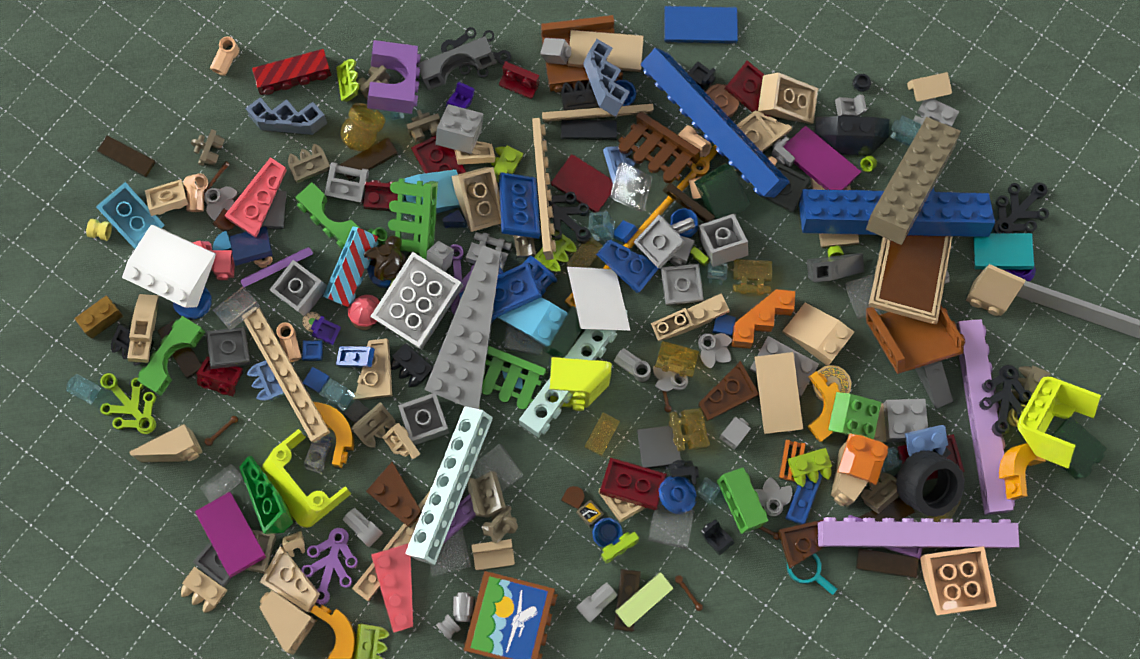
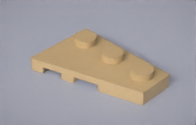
M387 338L368 341L367 347L375 349L372 367L362 368L353 400L392 396L390 346Z
M279 547L260 582L306 612H310L320 593L290 555L285 552L284 548Z

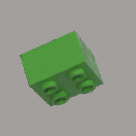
M836 392L828 431L847 436L849 434L862 435L874 440L882 402L854 394Z

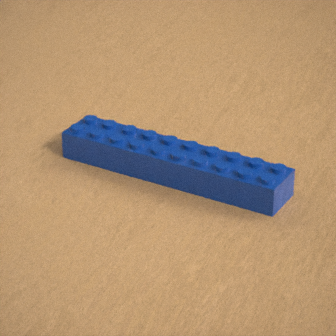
M654 48L640 64L644 68L643 72L649 78L653 77L656 81L655 85L661 91L665 90L668 93L667 98L672 103H677L681 107L679 111L684 116H689L693 120L691 122L692 125L705 133L703 135L705 139L717 146L716 150L718 153L726 156L730 160L728 163L735 170H740L742 173L741 177L747 183L751 182L754 185L753 190L759 196L775 198L790 183L668 52Z
M802 189L799 200L802 233L878 235L866 230L871 213L884 191ZM930 192L908 235L989 237L995 224L989 193Z

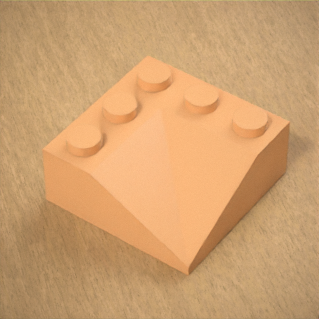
M984 546L926 554L920 557L923 577L936 615L997 607Z

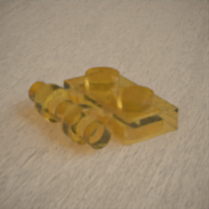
M734 260L733 279L740 280V284H733L732 291L740 292V294H746V292L757 293V295H763V293L771 294V286H764V281L772 280V261ZM747 280L757 281V285H747Z
M662 341L655 367L662 369L664 372L678 373L682 377H693L699 351Z
M701 408L683 410L681 412L682 418L679 419L677 412L669 413V424L674 433L673 441L678 451L685 450V442H688L689 450L710 446ZM684 425L686 435H682L680 426Z

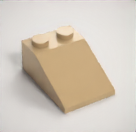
M781 73L764 75L758 112L772 117L813 124L818 88Z
M485 167L451 176L456 197L471 232L501 224L500 194L493 167Z
M989 264L973 281L966 301L976 308L988 310V313L1001 316L1006 312L1024 285L1025 279Z
M807 303L803 304L782 331L826 366L830 365L854 334L852 329L838 319Z
M183 424L130 451V454L140 462L192 461L198 458V454L203 451L193 431Z

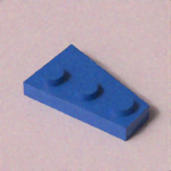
M608 240L596 254L636 293L643 289L659 269L647 257L630 251L629 248L612 240Z

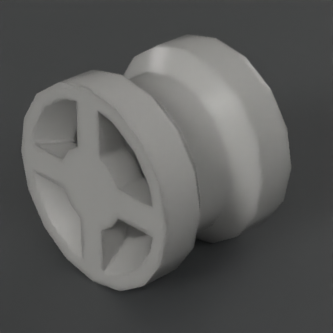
M448 614L443 622L436 624L448 640L452 638L453 633L461 630Z

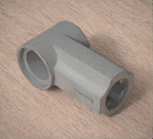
M624 348L616 355L614 363L633 375L637 381L645 382L650 378L651 368L647 362L641 361ZM640 368H645L647 370V373L645 375H639L637 373V370Z
M355 507L343 518V521L358 534L357 536L368 547L383 534L371 521L369 522Z
M606 582L592 596L584 599L576 608L590 623L618 595Z

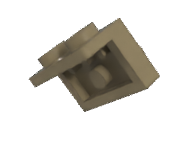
M490 471L477 479L469 478L467 482L468 492L471 496L476 516L489 518L506 509L496 472Z

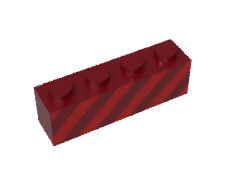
M324 49L252 68L260 95H270L274 91L288 90L296 85H306L311 81L325 80L332 76Z

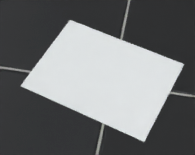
M567 267L581 329L631 331L617 274L612 269Z

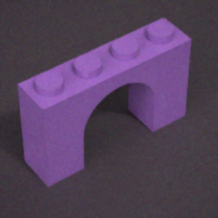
M373 41L371 66L381 67L383 65L387 69L396 70L404 76L405 80L397 84L370 82L367 108L412 114L413 106L417 107L418 95H415V92L418 93L419 81L415 80L419 79L420 68L416 67V65L420 63L421 54H417L418 46Z

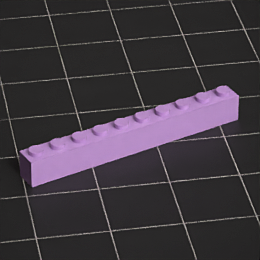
M982 319L959 321L956 324L957 330L960 334H963L966 341L963 354L959 355L984 514L1008 513L1013 510L1015 500H1008L1006 498L1005 480L999 479V467L1004 455L1005 440L1003 437H998L992 432V425L998 420L997 411L999 410V404L996 402L988 410H983L979 406V402L984 397H991L996 390L995 387L993 391L987 393L982 389V384L986 380H992V364L988 360L989 346L985 342L986 327L982 324Z
M824 518V521L818 522V547L975 548L984 546V548L1019 547L1018 523H1011L1010 519L998 520L999 523H992L991 519H980L979 523H972V519H960V522H953V519H941V522H934L933 519L927 518L921 519V522H914L913 518H904L902 522H895V518H883L882 522H875V518H863L862 522L856 521L855 518H843V521H836V518Z

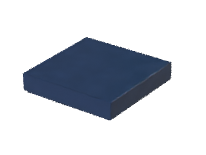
M267 226L260 228L256 238L248 232L230 236L235 266L273 256Z

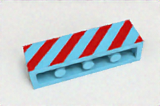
M352 227L323 297L346 307L353 303L356 296V288L363 281L362 274L364 269L368 268L371 261L369 258H364L363 255L367 250L377 247L378 236L358 227Z

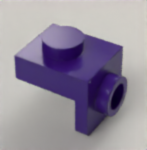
M458 82L454 94L447 101L446 107L449 104L467 109L472 103L475 89Z
M320 316L319 320H314L310 329L313 330V337L333 346L341 327Z

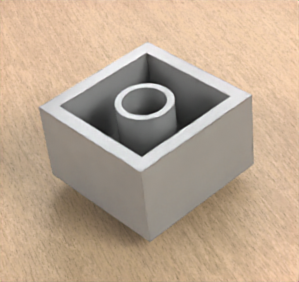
M448 104L437 127L436 145L472 154L482 130L483 113Z
M734 214L698 225L699 239L713 267L748 256V241Z
M292 260L270 291L305 316L324 294L327 285L296 261Z
M436 393L398 405L409 438L414 445L449 434Z
M925 399L886 400L883 403L886 429L885 443L906 442L905 433L928 428Z

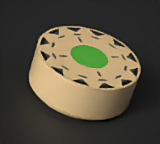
M310 312L304 316L303 325L307 331L313 332L310 328L315 319H320L318 313Z

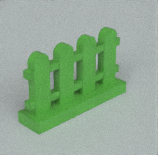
M399 178V181L393 182L390 185L391 191L398 194V200L391 201L389 204L390 210L397 212V218L390 220L388 227L390 230L396 231L395 236L402 240L400 252H414L423 259H426L427 251L434 245L438 182L429 181L423 185V181H417V184L405 182V178ZM404 195L416 196V203L404 201ZM403 213L415 215V221L403 220ZM402 232L414 234V239L401 238Z
M488 346L487 355L492 356L493 359L492 361L486 359V365L490 367L485 379H483L482 393L490 395L493 389L500 391L499 399L502 402H508L511 396L518 398V408L526 409L529 403L531 404L534 400L531 398L536 385L541 386L540 376L545 377L547 369ZM504 362L511 364L510 369L503 366ZM522 369L529 371L528 375L522 374ZM504 371L508 374L501 387L496 385L500 372ZM518 378L525 380L520 394L514 392Z

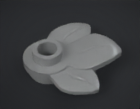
M223 187L221 189L210 188L205 192L204 200L208 204L206 212L211 219L215 221L223 208L226 210L231 208L235 203L232 199L238 193L235 189L231 187ZM212 196H217L216 200H211Z
M706 333L700 336L698 346L702 350L700 358L703 364L711 369L715 361L719 363L730 362L731 355L727 346L732 342V339L723 333L716 335ZM704 341H710L711 345L706 346Z
M671 356L667 366H653V374L658 379L655 387L659 390H683L688 385V378L683 373L684 367L676 358ZM675 380H680L681 384L676 383Z
M772 477L766 480L763 490L754 489L758 493L761 506L769 516H778L783 511V506L788 504L792 498V487L785 486L780 489ZM770 504H775L776 510L770 509Z

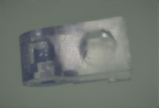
M326 435L318 441L311 443L304 461L306 469L323 473L327 456L332 447L333 437Z

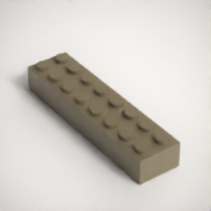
M925 118L871 213L866 230L898 244H903L952 154L960 136V130L931 118Z

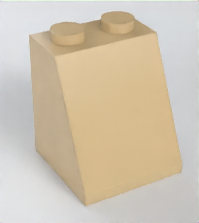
M845 442L839 449L831 496L834 497V501L840 506L845 505L848 507L856 500L868 482L837 472L845 449Z
M271 590L270 593L266 592L262 597L260 609L283 650L294 655L317 620L280 594Z

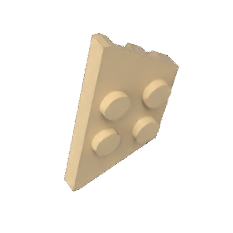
M756 110L737 124L762 152L792 130L790 125L780 123L776 119L767 117Z

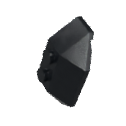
M852 116L815 117V134L839 154L872 155L889 138L890 119Z

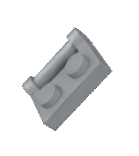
M332 162L325 195L362 203L369 170L344 167ZM336 173L360 177V181L357 183L338 179L335 176Z

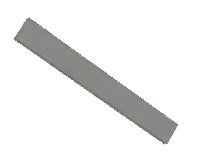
M1025 281L1016 295L1017 297L1140 339V320L1028 281Z

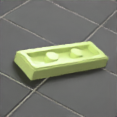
M658 573L615 612L626 626L630 627L667 595L673 587L662 573Z

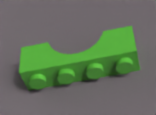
M311 182L295 197L298 202L297 207L303 213L308 212L311 215V221L317 226L320 224L324 228L323 232L329 238L333 236L337 240L336 244L343 250L352 227L358 226L352 220L335 222L327 218L324 213L327 198Z
M184 316L177 319L172 326L170 334L162 339L158 351L151 355L148 365L139 372L137 381L161 396L172 381L167 370V364L171 355L181 348H195L205 334V331Z

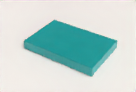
M990 233L989 237H973L975 269H985L989 264L999 269H1034L1032 233Z

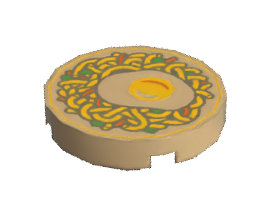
M829 365L817 371L818 374L821 372L828 381L826 383L827 386L835 382L840 393H850L852 383L850 376L844 369L839 366ZM812 383V387L814 392L816 393V396L818 397V399L823 401L820 392Z

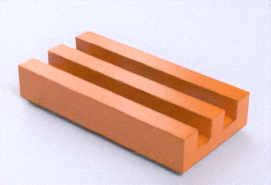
M786 439L779 479L795 482L790 466L788 476L784 475L789 446H793L792 458L796 456L797 447L800 448L799 455L804 454L806 443L792 442Z

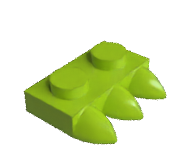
M348 59L336 67L341 101L345 102L356 97L360 87L356 82L358 73L354 70L356 61L353 59Z
M509 146L495 148L500 158L495 157V162L491 164L494 167L497 183H499L500 172L514 174L523 158L522 152Z
M556 232L553 236H558L560 233ZM563 234L560 240L555 241L556 252H553L554 259L546 260L543 247L534 257L548 270L554 272L561 271L557 260L561 262L569 261L565 251H577L574 242Z
M826 448L788 459L793 478L801 487H804L806 483V475L813 483H817L819 472L828 480L831 477L832 464Z
M635 531L631 534L629 532L625 533L619 538L620 542L615 545L611 543L602 549L601 557L606 564L638 543L639 537Z
M358 624L354 659H383L376 654L386 651L387 646L378 640L388 637V631L378 626Z

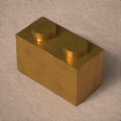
M106 295L74 319L85 334L92 339L122 318L123 315Z

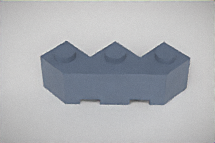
M596 39L583 65L599 107L616 117L630 91L615 83L621 69L607 62L613 48Z
M260 97L246 108L249 117L260 130L313 135L327 124L325 115L314 102L310 103L300 112H297L286 99L271 110Z

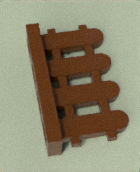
M641 111L636 116L637 125L632 124L630 133L625 138L621 137L619 139L620 153L627 154L630 150L633 151V159L637 164L647 160L650 162L648 164L650 173L654 174L659 170L664 172L663 180L665 183H672L674 180L678 181L681 178L679 174L686 166L690 168L692 162L696 164L700 160V149ZM642 137L647 139L639 148L635 146ZM659 147L661 150L654 158L650 156L653 150ZM673 156L676 160L668 168L664 164Z

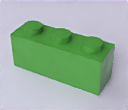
M744 467L725 473L717 480L741 534L760 528L768 522L767 513L762 508L758 493L753 489L750 476L746 473Z

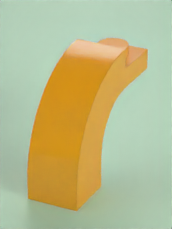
M815 371L808 378L820 392L824 405L820 416L807 427L818 442H822L832 433V431H828L836 392H840L835 382L827 386L826 383L828 381L821 372L818 374Z
M313 402L326 426L336 436L332 465L336 468H342L343 463L346 464L348 459V452L346 450L354 451V435L351 426L343 414L334 407L324 403Z
M1028 443L1010 448L1002 457L999 467V479L1005 480L1006 498L1008 500L1027 497L1025 477L1027 465L1032 466L1046 462V459L1034 454Z
M314 605L310 612L327 622L335 632V647L328 659H354L356 635L348 618L337 609L330 615L332 611L324 605H321L320 608Z

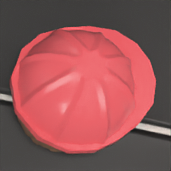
M361 295L349 306L348 317L354 327L368 330L378 322L370 317L380 303L377 297Z

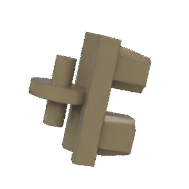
M383 65L380 68L371 67L368 71L371 77L368 80L360 78L357 81L360 85L359 89L367 100L370 82L389 83L388 80L391 77Z
M420 109L417 110L418 116L411 118L412 123L406 125L409 135L416 142H420L425 139L424 131L430 130L432 136L437 134L440 117L438 113L430 116L429 112L422 114Z
M211 129L206 143L203 142L205 138L203 135H199L198 140L192 139L191 145L195 147L194 153L199 154L200 149L203 150L198 162L199 165L203 166L206 163L215 166L219 155L209 150L211 146L221 150L225 139L215 135L217 131Z
M514 235L517 258L536 255L533 238Z
M506 506V509L492 515V522H485L482 525L484 535L491 536L493 543H499L506 533L513 534L518 529L516 518L511 516V506Z

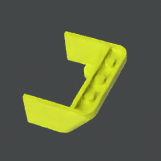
M552 357L549 390L570 391L573 394L572 398L567 404L564 402L561 407H572L575 411H584V408L589 407L609 386L612 363ZM550 396V402L558 400V397Z
M1043 377L1021 414L1017 428L1035 455L1069 468L1075 445L1045 434L1054 416L1068 419L1073 416L1074 412H1078L1094 419L1101 395L1054 377Z
M298 429L273 449L261 466V469L286 503L295 521L301 527L309 528L343 502L351 493L346 486L330 499L322 491H314L309 496L303 493L283 468L292 458L290 450L306 438Z

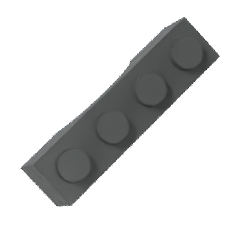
M484 36L418 63L426 87L428 90L446 84L447 76L458 66L469 64L481 70L495 64L496 60L488 39Z

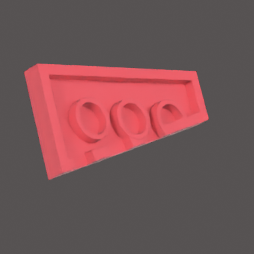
M270 157L224 216L256 238L286 173V167Z
M409 543L371 554L393 633L413 627L411 556L405 554Z

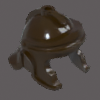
M390 236L384 245L379 248L373 247L363 255L364 258L371 259L369 266L375 267L374 276L381 281L394 280L406 263L405 255L400 252L402 240L397 236Z

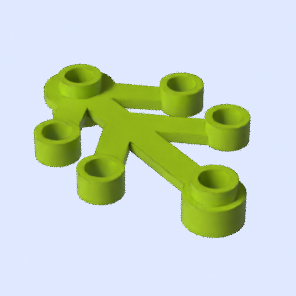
M111 373L104 374L100 380L101 385L107 390H112L124 406L104 403L100 407L101 413L106 416H110L112 413L132 414L136 420H124L121 417H117L112 422L113 427L117 430L137 428L142 434L152 433L156 428V421L151 416L153 403L156 402V395L152 392L144 394L145 406L142 414L138 408L140 392L144 385L140 384L139 387H135L138 378H134L131 381L132 395L130 400L118 386V379ZM113 380V384L108 386V381ZM149 395L153 396L151 401H147ZM109 406V407H110L109 412H106V413H105V412H104L105 407ZM120 420H121V421H122V425L119 426V427H117V426H116L117 421H120ZM149 422V427L144 428V423Z

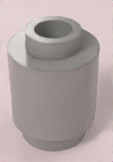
M458 593V596L453 597V617H455V622H471L474 597H470V593Z

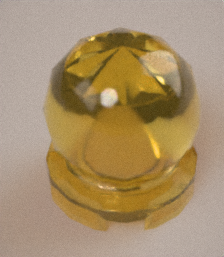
M354 103L349 110V117L342 124L340 135L343 143L349 149L360 152L369 149L376 142L378 132L383 129L386 120L378 110L373 112L368 109L367 104Z

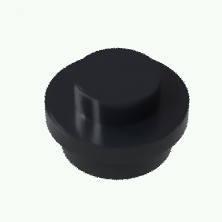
M858 74L854 77L852 84L857 91L865 92L870 88L871 80L866 74Z

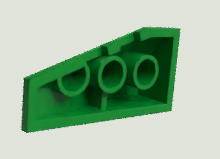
M248 456L239 468L263 534L284 533L293 523L289 509L254 458Z

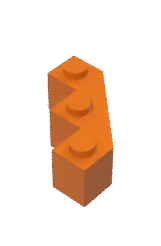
M776 289L735 322L731 347L750 349L754 341V331H772L775 314L791 316L795 306V291Z

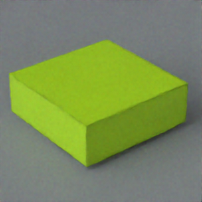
M694 246L690 251L691 256L703 266H706L709 263V258Z

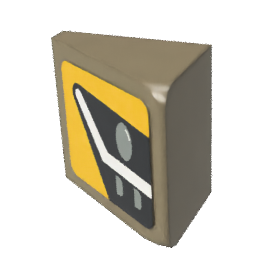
M591 500L576 511V514L589 528L604 515Z

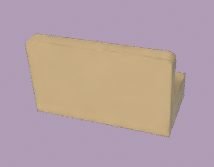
M948 72L914 79L907 83L908 89L914 90L917 102L952 94Z
M511 539L501 540L499 543L487 542L472 545L475 569L477 571L515 564Z

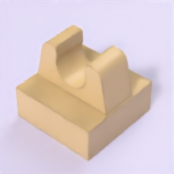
M302 531L282 538L284 550L291 557L295 556L293 551L295 548H299L302 554L305 553Z

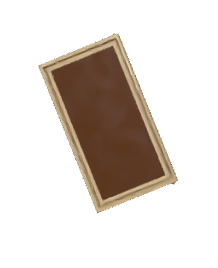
M907 235L902 245L882 237L868 306L937 324L953 236Z

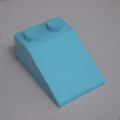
M457 170L418 174L405 178V182L417 184V181H423V185L429 181L438 182L436 214L460 207L451 177L458 175ZM405 195L408 202L416 203V196Z
M126 182L96 206L134 249H136L151 225L159 228L165 226L156 215L151 216L148 206Z
M541 297L498 318L546 347L550 344L568 313Z

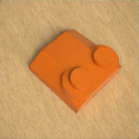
M849 434L837 472L876 485L884 460L888 454V446L862 435Z

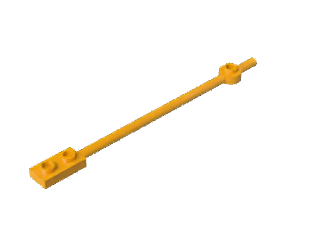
M716 145L712 147L706 157H700L696 164L692 162L691 172L677 186L678 189L683 192L689 185V180L694 179L696 176H705L708 173L709 162L718 153ZM697 166H702L703 169L698 170ZM668 196L623 246L631 249L638 236L658 215H662L674 200ZM606 264L602 269L611 268ZM572 292L565 300V303L577 313Z

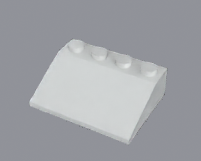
M151 225L128 259L122 278L185 308L198 307L216 253L155 225Z
M412 252L370 317L422 350L459 294L463 284Z

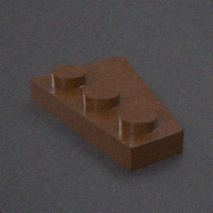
M740 361L698 405L706 420L709 421L757 397L759 393Z
M391 462L366 492L407 527L411 528L421 516L422 511L399 474L395 464Z
M824 520L779 529L778 533L789 569L824 548L818 547V522Z

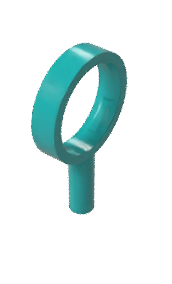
M817 554L811 555L817 563V572L812 579L802 580L797 578L787 564V572L795 582L808 584L815 580L832 595L837 591L835 586L820 575L822 566Z

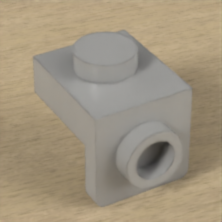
M858 95L854 99L839 97L835 100L838 116L859 117L867 111L864 95Z
M785 137L783 140L779 139L772 146L774 149L771 155L777 159L778 163L790 168L795 158L783 147L789 141Z

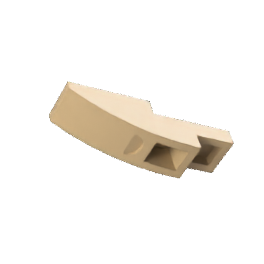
M721 293L688 309L679 310L651 323L658 341H662L708 324L713 319L730 312Z
M139 294L129 335L130 344L127 357L129 362L148 363L159 295Z

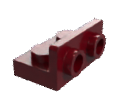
M505 61L502 67L503 76L499 86L533 99L539 86V75Z
M378 180L365 182L364 209L391 211L389 208L390 202L398 200V194L393 193L390 189L393 181L389 183H381Z
M206 357L197 372V384L205 389H211L223 395L233 397L235 386L243 374V368L233 366L211 369L210 359Z

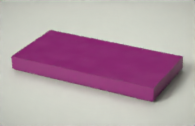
M807 126L803 127L783 146L795 158L793 163L825 190H845L861 174L858 168Z
M231 492L195 511L230 578L266 558Z

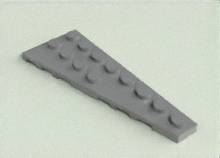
M484 245L481 248L425 387L426 391L436 393V395L455 403L475 409L480 408L497 278L501 261V252Z

